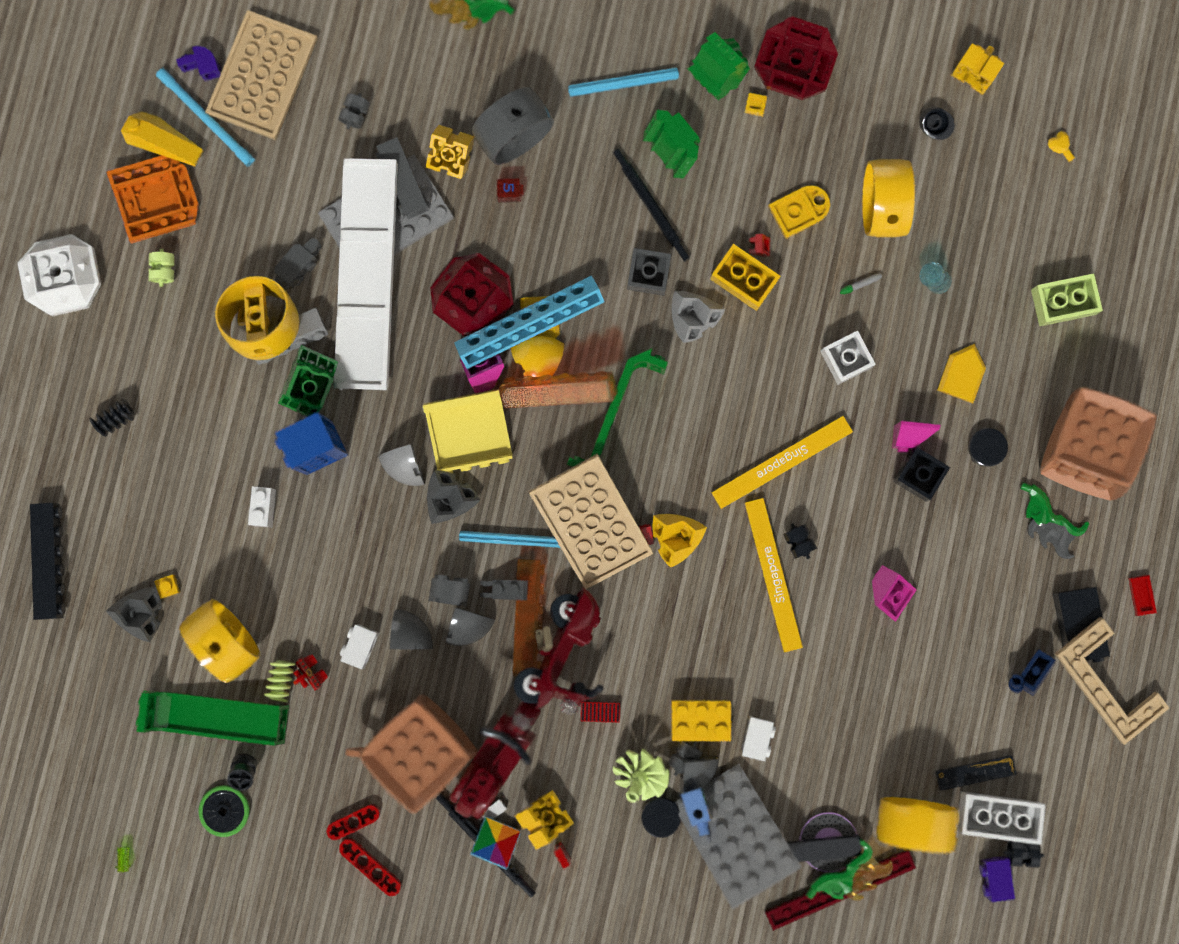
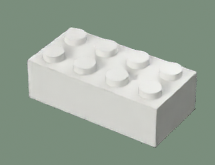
M961 791L959 803L960 821L957 825V831L965 835L1041 845L1045 804L1038 801Z

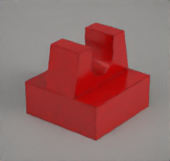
M755 234V237L749 238V242L755 244L754 249H749V254L762 257L770 256V237L764 234Z

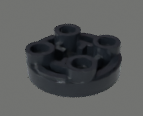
M984 428L974 433L968 444L971 460L984 467H991L1001 463L1008 453V442L1005 436L993 428Z
M665 797L654 798L642 810L643 827L654 837H668L675 833L680 825L681 818L678 815L680 811L670 799Z

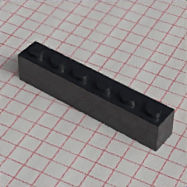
M58 503L30 504L33 620L63 618V614L66 611L65 604L63 603L65 586L62 583V576L64 575V566L62 564L64 549L61 545L63 528L60 526L62 508Z

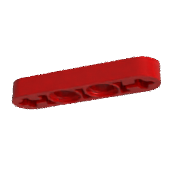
M347 838L339 845L340 854L388 896H396L400 892L402 887L401 881L357 841ZM349 843H351L353 845L351 849L354 852H356L357 850L360 851L354 859L352 858L354 853L350 850L346 852V846L344 844L348 845ZM364 855L368 858L366 866H361L358 863L359 856ZM376 868L381 869L383 872V876L380 879L373 877L372 872ZM386 876L390 877L387 879L390 884L393 882L397 884L395 886L396 891L394 889L390 891L388 889L389 884L386 882L383 885L381 884Z

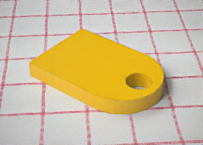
M805 186L769 204L768 207L783 236L787 239L821 222L829 212L830 200L827 193L820 187ZM817 196L822 197L824 204H815L814 198Z

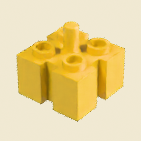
M972 43L951 76L963 83L967 82L971 85V88L983 95L1005 63L998 56L992 55L994 52L992 46H988L984 50L983 47Z
M438 125L431 135L429 147L432 149L428 153L426 168L438 172L445 169L448 170L447 175L462 179L468 170L471 157L468 155L473 147L474 136L463 132L456 135L453 134V129Z
M553 790L540 796L530 806L515 815L523 829L527 828L531 833L528 835V838L535 849L549 844L559 836V833L564 832L574 824L567 811H561L558 805L561 802Z

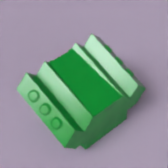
M714 32L706 37L708 42L701 45L700 52L692 60L694 64L687 68V70L717 100H720L730 90L737 89L750 67L746 57L743 56L740 50L739 43L734 38L722 39Z
M657 109L644 130L643 141L652 142L651 151H654L665 164V168L674 169L673 178L684 179L698 159L700 137L679 112L672 116L666 110Z
M301 345L293 361L283 391L280 394L278 404L307 417L319 413L334 380L333 377L338 361Z

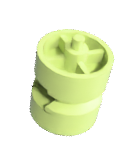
M160 249V252L149 253V265L152 267L149 269V281L159 283L160 287H163V283L174 282V270L171 269L174 266V254L164 252V249Z

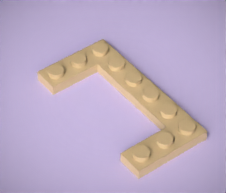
M1099 617L1057 651L1055 655L1118 740L1125 745L1166 712L1169 707L1159 693L1154 692L1127 715L1084 659L1114 634L1106 621Z

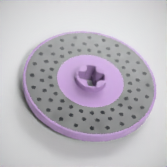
M824 812L813 816L805 823L799 840L857 835V832L851 822L842 815ZM855 856L807 862L817 870L837 872L846 868V864L852 861Z

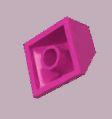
M499 354L468 369L465 367L462 359H460L474 393L493 389L504 368Z
M901 421L894 425L892 448H896L897 452L909 453V450L916 448L938 431L940 425Z
M883 565L872 580L875 606L896 622L916 592V589L900 574Z

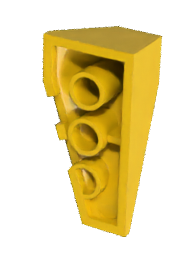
M145 112L129 115L121 129L127 144L192 166H196L203 153L202 148L160 117Z

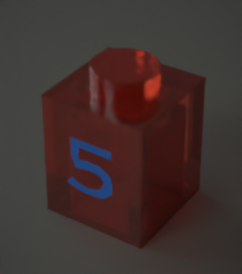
M519 178L497 179L498 203L521 202V196H524V184H520Z

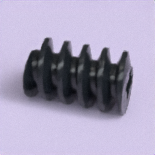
M122 398L123 405L116 402V409L110 405L109 413L106 410H102L103 417L97 413L96 421L91 417L89 418L94 429L102 436H108V431L113 433L115 428L120 429L122 427L121 423L126 425L128 420L133 421L135 419L133 410L125 398Z

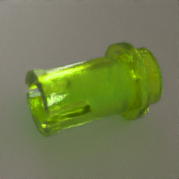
M130 847L117 848V865L115 866L117 872L129 871L131 867L129 865Z

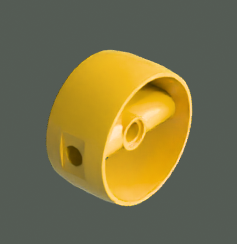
M903 159L868 161L862 192V217L865 234L871 237L907 236L912 225L915 200L914 173L911 162Z
M252 276L236 281L222 293L216 305L215 320L221 335L233 350L248 359L266 360L276 357L291 346L298 334L299 315L294 302L282 286L267 277ZM266 296L278 297L286 302L284 317L278 327L270 334L268 333L270 319L267 315ZM243 305H245L247 341L233 339L230 333L232 320Z
M215 599L202 604L186 617L179 626L184 641L196 658L209 672L225 683H229L239 677L261 656L256 642L244 625L227 607Z
M881 798L878 808V825L876 826L878 841L918 851L938 853L955 851L958 841L956 837L957 825L960 821L958 808L912 798Z

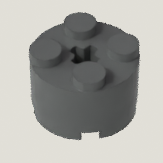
M435 574V578L431 580L428 601L467 607L470 589L469 579L454 577L452 581L449 580L450 576Z

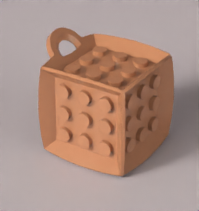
M1083 387L1075 390L1069 396L1050 436L1041 463L1040 474L1071 489L1112 501L1122 497L1129 490L1143 462L1155 427L1156 414L1129 401L1100 391Z
M419 695L413 703L393 718L366 747L346 748V755L359 757L379 783L411 813H417L458 774L471 758L477 755V749L461 728L426 695Z

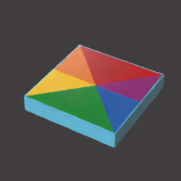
M485 816L470 855L507 869L521 831Z

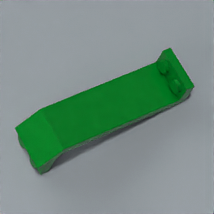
M653 348L627 360L590 458L597 454L599 457L601 456L632 373L638 368H647L657 373L665 374L668 362L665 361L666 358L655 354L654 357L651 356ZM574 456V459L569 457L567 468L571 469L584 462L585 459Z
M143 691L138 701L139 715L136 718V732L163 731L272 746L285 744L289 705L286 704L271 705L162 691Z

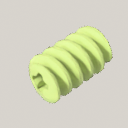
M276 660V662L270 663L275 669L269 670L273 677L267 678V680L272 682V685H267L265 688L271 691L264 693V696L271 700L288 702L283 697L290 695L285 689H290L291 685L286 682L292 681L293 678L288 674L294 672L289 666H294L296 663L284 660Z

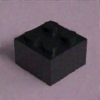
M916 447L910 452L893 482L927 502L932 499L951 467Z

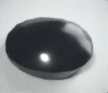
M929 107L920 116V128L924 134L932 139L944 140L954 132L955 123L952 115L940 107Z

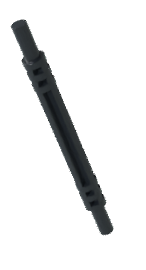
M616 149L613 154L622 166L621 170L672 247H675L684 262L689 260L690 256L682 246L681 239L632 164L627 162L620 149Z
M441 793L436 798L437 801L475 842L479 829L468 818L457 813L454 806ZM509 863L507 869L499 867L530 898L536 893L523 879L524 876L511 863Z

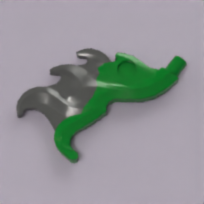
M1022 482L1020 489L1028 492L1030 495L1025 512L1026 518H1032L1027 530L1029 536L1034 538V532L1036 531L1039 535L1040 543L1045 549L1047 548V542H1050L1058 556L1064 559L1073 558L1074 555L1069 554L1068 551L1069 544L1076 536H1081L1087 531L1089 522H1084L1080 528L1073 526L1062 515H1055L1052 512L1049 498L1045 492L1034 484L1030 485Z

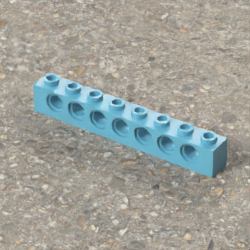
M589 276L454 342L465 367L468 369L604 303V299L593 277Z

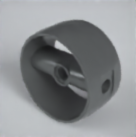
M523 87L503 96L487 108L475 121L472 133L487 157L495 165H502L520 157L538 144L551 130L554 120L540 97L530 87Z

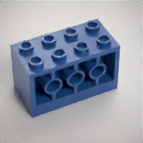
M315 413L275 433L277 437L275 443L278 449H282L285 454L283 460L286 466L305 475H309L349 456L333 421L320 413Z

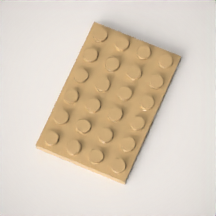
M247 10L205 113L277 140L317 42V36Z
M598 454L529 491L531 498L585 589L653 554L652 549Z

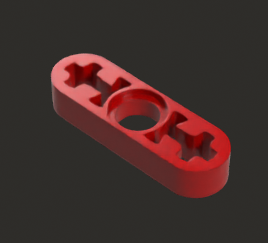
M369 804L332 822L327 827V836L331 840H339L376 822L381 815L380 808L375 804ZM368 809H370L371 811L375 810L376 814L374 815V818L372 819V817L369 816L364 819L366 823H363L362 816L366 815L369 812ZM350 817H356L359 820L357 827L353 828L349 825L348 820ZM341 821H344L345 828L338 832L339 835L337 836L336 833L332 834L333 826L339 828L343 825Z

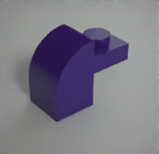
M194 46L192 47L194 54H185L181 58L176 59L177 65L183 73L198 69L204 81L218 78L222 73L219 62L211 51L205 47Z

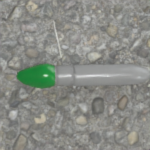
M876 273L851 285H847L840 290V294H848L881 279L882 274Z

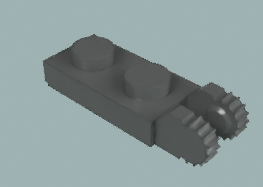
M481 581L480 585L493 586L492 593L483 592L480 593V597L527 600L528 581Z

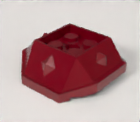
M790 16L783 22L766 30L754 65V69L766 89L799 100H805L825 92L838 57V52L830 37L828 28ZM791 60H798L800 64L794 65Z
M480 253L453 258L430 287L433 314L462 336H468L503 319L514 305L510 276ZM469 290L476 291V295L473 298L466 297V293Z

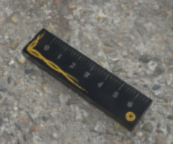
M1012 755L935 771L940 791L1017 775Z

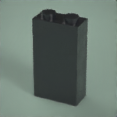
M1087 587L1052 594L1063 646L1099 617L1103 618L1097 587ZM1107 640L1084 659L1086 661L1092 660V663L1104 661V657H1110Z

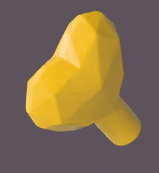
M1060 131L1056 137L1048 140L1049 148L1056 153H1062L1068 162L1075 158L1069 150L1070 139L1066 132Z

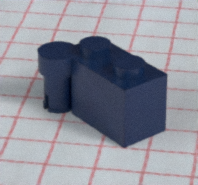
M1038 649L1021 676L1013 675L1009 680L1008 687L1010 691L1020 693L1024 690L1034 697L1055 666L1056 660Z

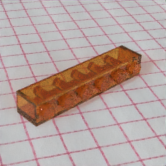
M603 370L596 373L580 372L571 375L563 373L557 376L546 374L541 377H509L499 387L504 408L613 402L618 393L613 372Z
M518 559L517 580L528 581L527 600H516L512 676H517L520 671L526 668L534 667L539 669L541 666V661H537L539 651L535 632L538 629L542 630L543 622H539V614L543 615V603H540V595H544V584L541 583V576H545V564H542V560Z

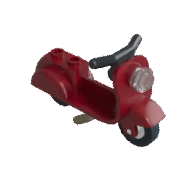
M584 587L576 595L562 594L552 602L550 615L553 622L559 627L553 640L548 626L535 632L538 653L545 656L539 669L534 667L526 668L515 677L514 691L517 697L523 702L533 703L532 710L544 707L554 697L563 700L559 704L563 713L567 715L576 714L578 711L577 707H580L583 701L595 698L604 690L601 684L592 690L587 689L582 682H573L569 689L557 685L558 677L574 644L580 647L585 646V644L588 645L593 637V634H591L593 628H596L601 621L599 606L593 595Z
M521 701L511 717L503 713L494 729L485 727L480 729V734L488 736V738L449 796L450 801L455 804V811L463 817L469 818L474 816L477 819L483 817L519 760L522 759L526 765L532 763V759L526 750L537 735L530 729L541 713L539 708L532 710V703L529 704Z

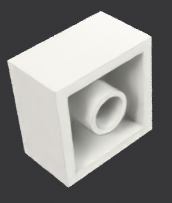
M858 331L824 347L820 351L837 385L876 365Z

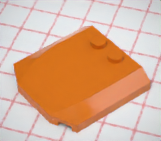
M162 155L106 171L131 244L196 225L199 203L187 168L179 161Z

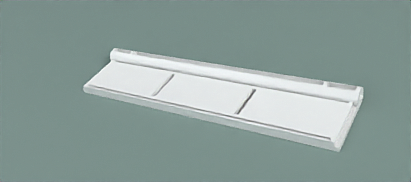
M350 158L343 160L335 360L338 361V365L334 374V388L339 390H387L389 384L398 164L397 160Z

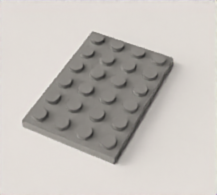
M415 155L407 158V161L429 211L408 219L406 214H401L398 207L400 200L398 197L396 198L394 255L454 219ZM342 198L318 212L339 248Z
M740 764L712 779L703 788L712 820L708 821L711 830L710 834L700 836L697 825L691 826L682 798L674 802L680 811L679 817L732 909H735L801 869L799 862ZM698 810L696 812V816L698 819L702 818L703 816L701 810Z

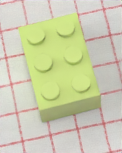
M1094 274L1040 284L1031 289L1039 326L1093 316L1103 311Z

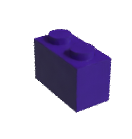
M1005 856L981 859L982 865H979L981 877H984L985 885H982L984 897H987L991 902L1014 900L1015 893L1010 860Z

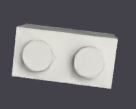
M252 487L248 525L272 528L276 496L275 489Z
M359 624L351 627L347 635L349 641L347 645L342 647L340 656H342L341 661L359 669H365L379 632Z
M749 716L740 754L761 761H765L766 757L769 758L771 752L769 741L770 738H774L776 727L773 726L774 723Z

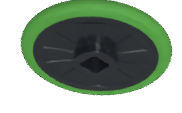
M221 785L210 789L203 796L199 805L201 824L209 833L219 837H228L238 833L245 826L249 817V804L245 795L228 785ZM222 808L227 809L226 814L221 813Z

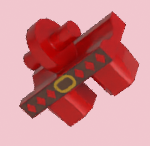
M312 654L305 658L300 657L295 663L303 675H301L299 670L293 672L297 678L293 682L296 686L301 683L303 688L309 686L305 680L307 679L315 691L318 690L321 684L328 678L327 674L323 669L315 674L311 671L310 668L318 663Z

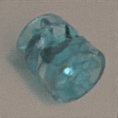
M936 262L928 263L920 271V281L931 292L941 294L950 288L952 278L940 264Z

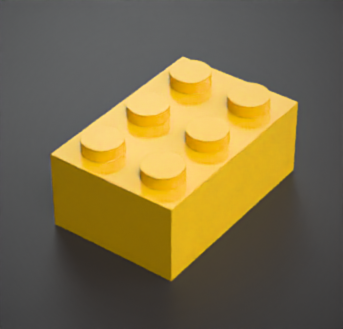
M733 244L712 273L710 280L755 311H758L781 276Z
M671 700V740L731 741V701Z

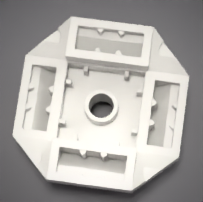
M73 234L35 242L18 262L24 299L51 316L89 308L101 286L94 248ZM61 269L60 275L56 277V271Z

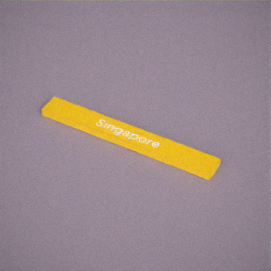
M844 416L711 492L720 509L853 433Z
M764 498L745 502L748 520L783 652L803 648Z

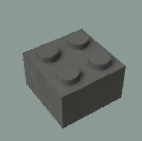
M634 248L627 290L665 296L671 254Z

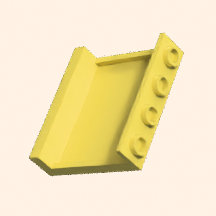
M499 389L423 404L437 466L436 471L453 473V470L456 469L468 471L472 469V466L479 465L480 468L491 466L492 462L497 461L498 464L510 462L509 459L513 458Z

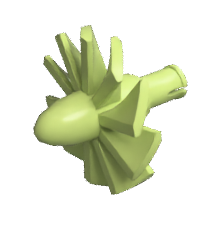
M642 749L641 760L639 761L638 753L631 750L625 751L633 765L627 763L623 756L617 758L616 762L625 766L628 771L613 767L614 774L624 775L630 779L615 780V783L624 788L630 785L629 790L626 792V797L629 801L636 802L639 800L640 795H642V800H647L655 795L660 797L669 783L670 772L669 769H665L664 763L659 756L654 759L646 750Z

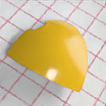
M534 336L511 347L515 363L522 365V368L525 370L523 373L524 377L538 390L551 379L560 364L564 351V343L546 336Z
M654 515L652 524L653 537L658 538L660 544L658 552L665 563L671 568L685 560L699 545L707 527L694 519L681 515Z

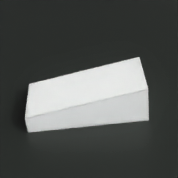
M498 799L489 806L483 818L486 816L495 819L507 807L501 799Z

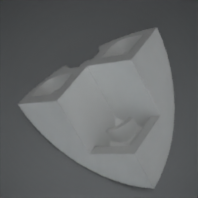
M674 291L672 319L676 333L683 343L692 342L703 337L702 332L708 327L714 328L725 311L724 307L701 295L685 291Z
M411 444L393 449L378 457L383 469L394 480L410 486L425 485L421 467L417 463L414 447Z

